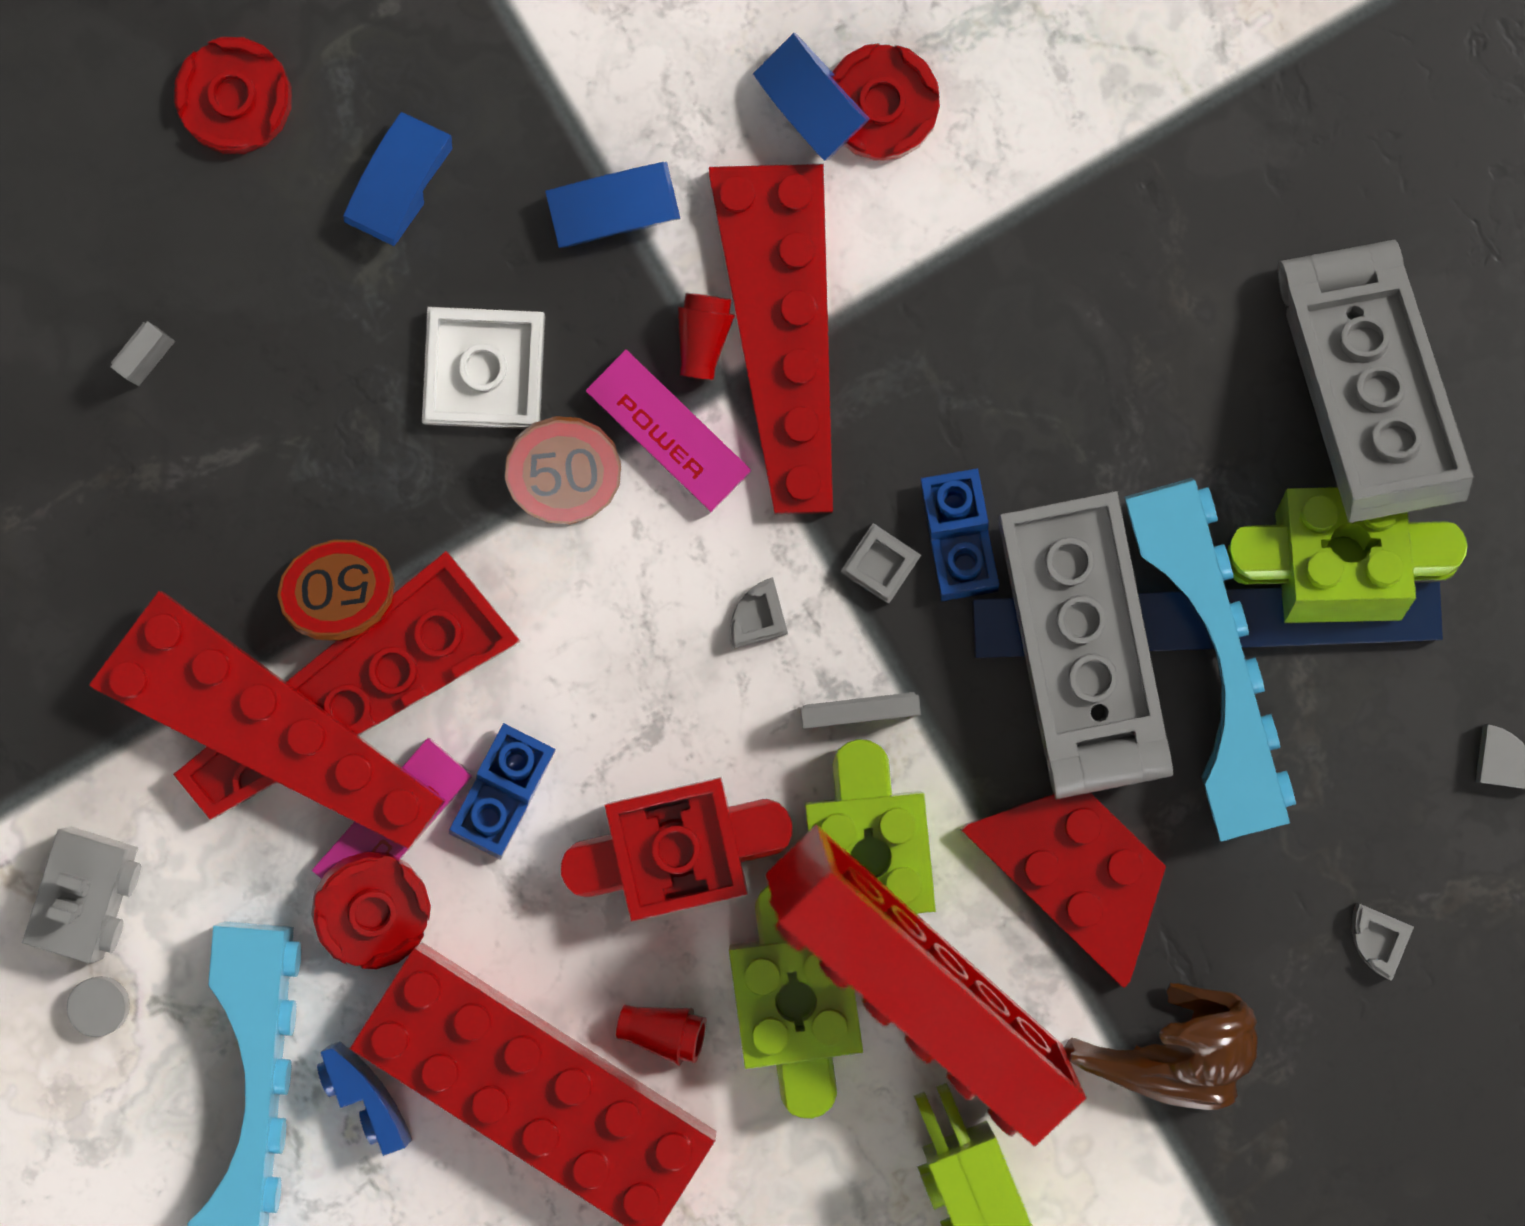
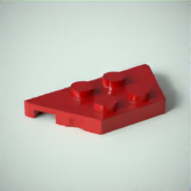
M1053 793L989 817L966 823L960 829L1121 987L1125 988L1130 983L1166 865L1091 793L1056 800Z

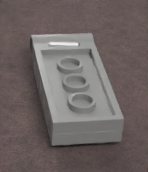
M1388 240L1279 261V287L1285 305L1289 306L1286 311V317L1348 522H1357L1467 501L1473 481V474L1404 267L1398 242L1396 240Z
M1118 492L998 515L997 519L1044 754L1047 759L1048 772L1055 799L1172 777V759L1166 737ZM1101 704L1104 708V715L1101 719L1094 720L1091 716V709L1095 705Z

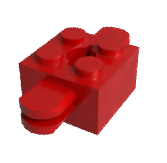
M722 777L613 801L605 804L611 834L574 843L564 853L561 862V876L565 885L574 894L582 897H594L624 890L631 922L748 895L742 862L776 855L789 845L792 836V820L788 811L779 802L770 799H760L729 807Z

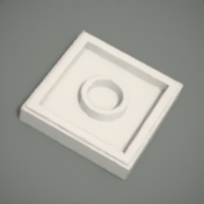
M428 307L422 423L424 425L527 429L533 423L540 421L545 329L544 312Z

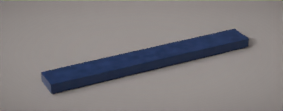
M1440 582L1415 583L1416 599L1401 621L1284 623L1282 588L1226 590L1229 603L1241 602L1246 618L1249 635L1239 638L1242 648L1443 640ZM1184 592L1138 593L1149 652L1214 649L1204 621ZM1014 599L972 600L974 658L1025 656Z

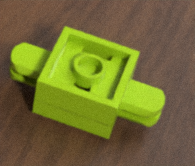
M1335 487L1286 489L1275 513L1276 525L1241 527L1237 529L1227 549L1234 576L1233 579L1236 582L1242 584H1281L1284 623L1401 621L1416 599L1415 581L1447 580L1454 576L1466 557L1468 544L1464 533L1455 523L1446 521L1409 522L1408 512L1349 523L1339 489Z
M857 739L847 742L837 750L832 763L836 799L805 802L808 832L817 824L916 914L936 912L924 793L916 791L892 794L889 759L883 748L869 740Z
M767 885L760 891L755 902L759 941L729 946L745 1069L776 1065L783 1105L791 1114L797 1117L813 1119L824 1115L831 1109L837 1096L833 1057L863 1053L855 989L850 985L845 989L836 986L823 973L818 964L821 960L807 947L802 951H797L782 938L775 927L778 919L776 912L768 901L771 898V893Z
M947 1082L936 1086L955 1133L944 1138L925 1091L914 1095L933 1142L922 1147L927 1163L917 1167L934 1210L946 1206L950 1217L940 1221L941 1226H1032L997 1138L987 1120L966 1129Z

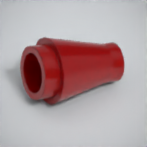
M685 293L684 306H678L681 354L679 375L714 380L715 369L735 317L734 314H730L731 299Z
M625 1004L619 1015L616 1038L628 1041L678 1066L683 1061L696 1063L704 1042L706 1017L694 1015L693 1008L634 1007Z

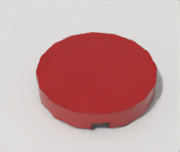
M219 37L207 42L209 45L201 47L197 52L193 51L183 61L175 80L174 104L184 127L202 145L223 154H246L266 146L283 130L291 111L292 86L283 65L264 45L245 37Z
M880 43L864 45L846 55L834 69L833 74L835 76L833 79L870 118L844 144L855 155L875 161L900 159L918 149L933 131L940 108L938 81L927 62L909 48L898 45H880Z
M362 852L343 858L324 874L314 892L311 916L320 943L334 959L346 965L349 963L354 966H361L362 969L377 970L399 963L420 944L424 937L423 932L427 927V921L430 918L431 905L424 882L409 863L389 853Z

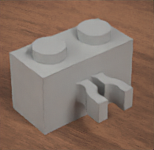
M74 827L58 829L22 943L89 964L104 959L105 952L113 953L123 928V920L116 918L123 895L127 897L132 895L140 875L141 864L134 862L138 847Z

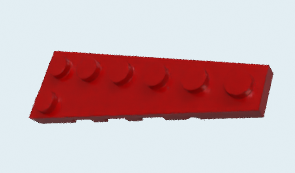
M824 164L709 167L710 184L774 514L833 513Z
M445 551L393 594L392 603L377 623L361 634L336 640L286 682L359 736L511 649L521 640L451 554ZM209 747L204 748L173 774L210 820L219 817L278 783Z
M162 591L157 592L89 684L95 690L408 849L414 845L446 801Z

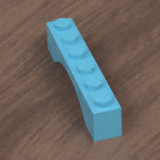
M1189 478L1125 496V504L1141 557L1164 572L1190 599L1205 623L1216 652L1221 680V716L1214 748L1201 777L1220 841H1225L1289 824L1290 821L1286 807L1296 805V800L1287 770L1276 773L1270 751L1281 748L1272 715L1260 716L1255 694L1265 692L1256 658L1247 660L1244 658L1239 638L1249 635V630L1241 602L1229 603L1223 581L1232 579L1234 576L1225 545L1222 544L1214 547L1208 524L1217 522L1218 518L1209 487L1198 490L1196 480Z
M226 921L213 926L208 985L225 1009L239 1043L245 1072V1112L239 1143L226 1175L209 1201L188 1222L187 1226H268L269 1213L278 1212L282 1182L281 1177H273L274 1155L283 1153L287 1129L286 1118H278L279 1096L288 1094L292 1070L291 1060L283 1059L284 1037L293 1035L297 1011L296 1001L288 1000L290 977H297L299 974L302 952L301 942L293 941L294 927Z

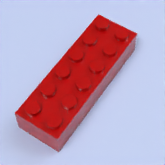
M817 824L766 873L771 898L768 901L776 912L778 922L775 924V927L782 938L797 951H802L807 947L821 960L818 963L819 967L836 986L845 989L850 985L864 998L861 1000L863 1006L878 1023L887 1027L892 1022L906 1034L904 1036L906 1044L923 1062L930 1064L933 1060H936L948 1071L946 1073L948 1081L964 1098L971 1101L977 1096L989 1107L987 1112L990 1118L1005 1134L1012 1137L1018 1132L1031 1145L1036 1147L1087 1099L1063 1045Z
M423 942L412 950L350 1047V1050L624 1226H662L716 1140V1130Z

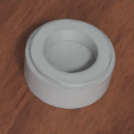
M105 976L92 977L79 983L72 990L67 1001V1014L71 1024L80 1033L91 1037L105 1036L120 1028L126 1021L130 1009L129 996L125 988L118 981Z

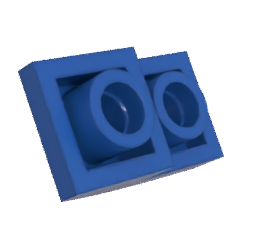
M793 33L753 73L754 77L783 115L824 161L829 160L870 120L833 79L835 76L833 72L796 33Z
M401 112L379 144L360 178L343 215L344 222L395 246L423 207L424 188L453 149L451 135Z
M667 162L628 169L545 191L559 248L571 247L619 233H630L681 219Z
M978 468L921 478L923 502L941 601L998 592L999 581L988 531L989 521Z
M503 723L476 774L475 782L449 829V834L501 860L556 749Z
M341 1042L329 1045L321 1051L324 1062L317 1064V1070L326 1095L328 1097L336 1095L340 1108L363 1100L366 1109L360 1111L359 1116L364 1134L370 1145L379 1144L383 1156L406 1148L411 1142L412 1137L405 1120L386 1087L371 1068L356 1053Z

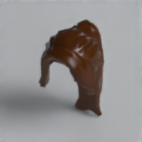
M1170 983L1166 990L1168 1003L1194 1012L1192 1020L1184 1023H1170L1161 1029L1159 1037L1164 1045L1152 1044L1144 1047L1136 1045L1134 1050H1115L1095 1046L1077 1038H1071L1064 1047L1070 1062L1132 1092L1165 1104L1185 1108L1218 1110L1235 1103V1099L1238 1096L1236 1089L1237 1080L1249 1073L1257 1058L1258 1037L1254 1027L1257 1021L1253 1009L1248 1007L1242 1001V998L1235 993L1192 987L1181 983Z

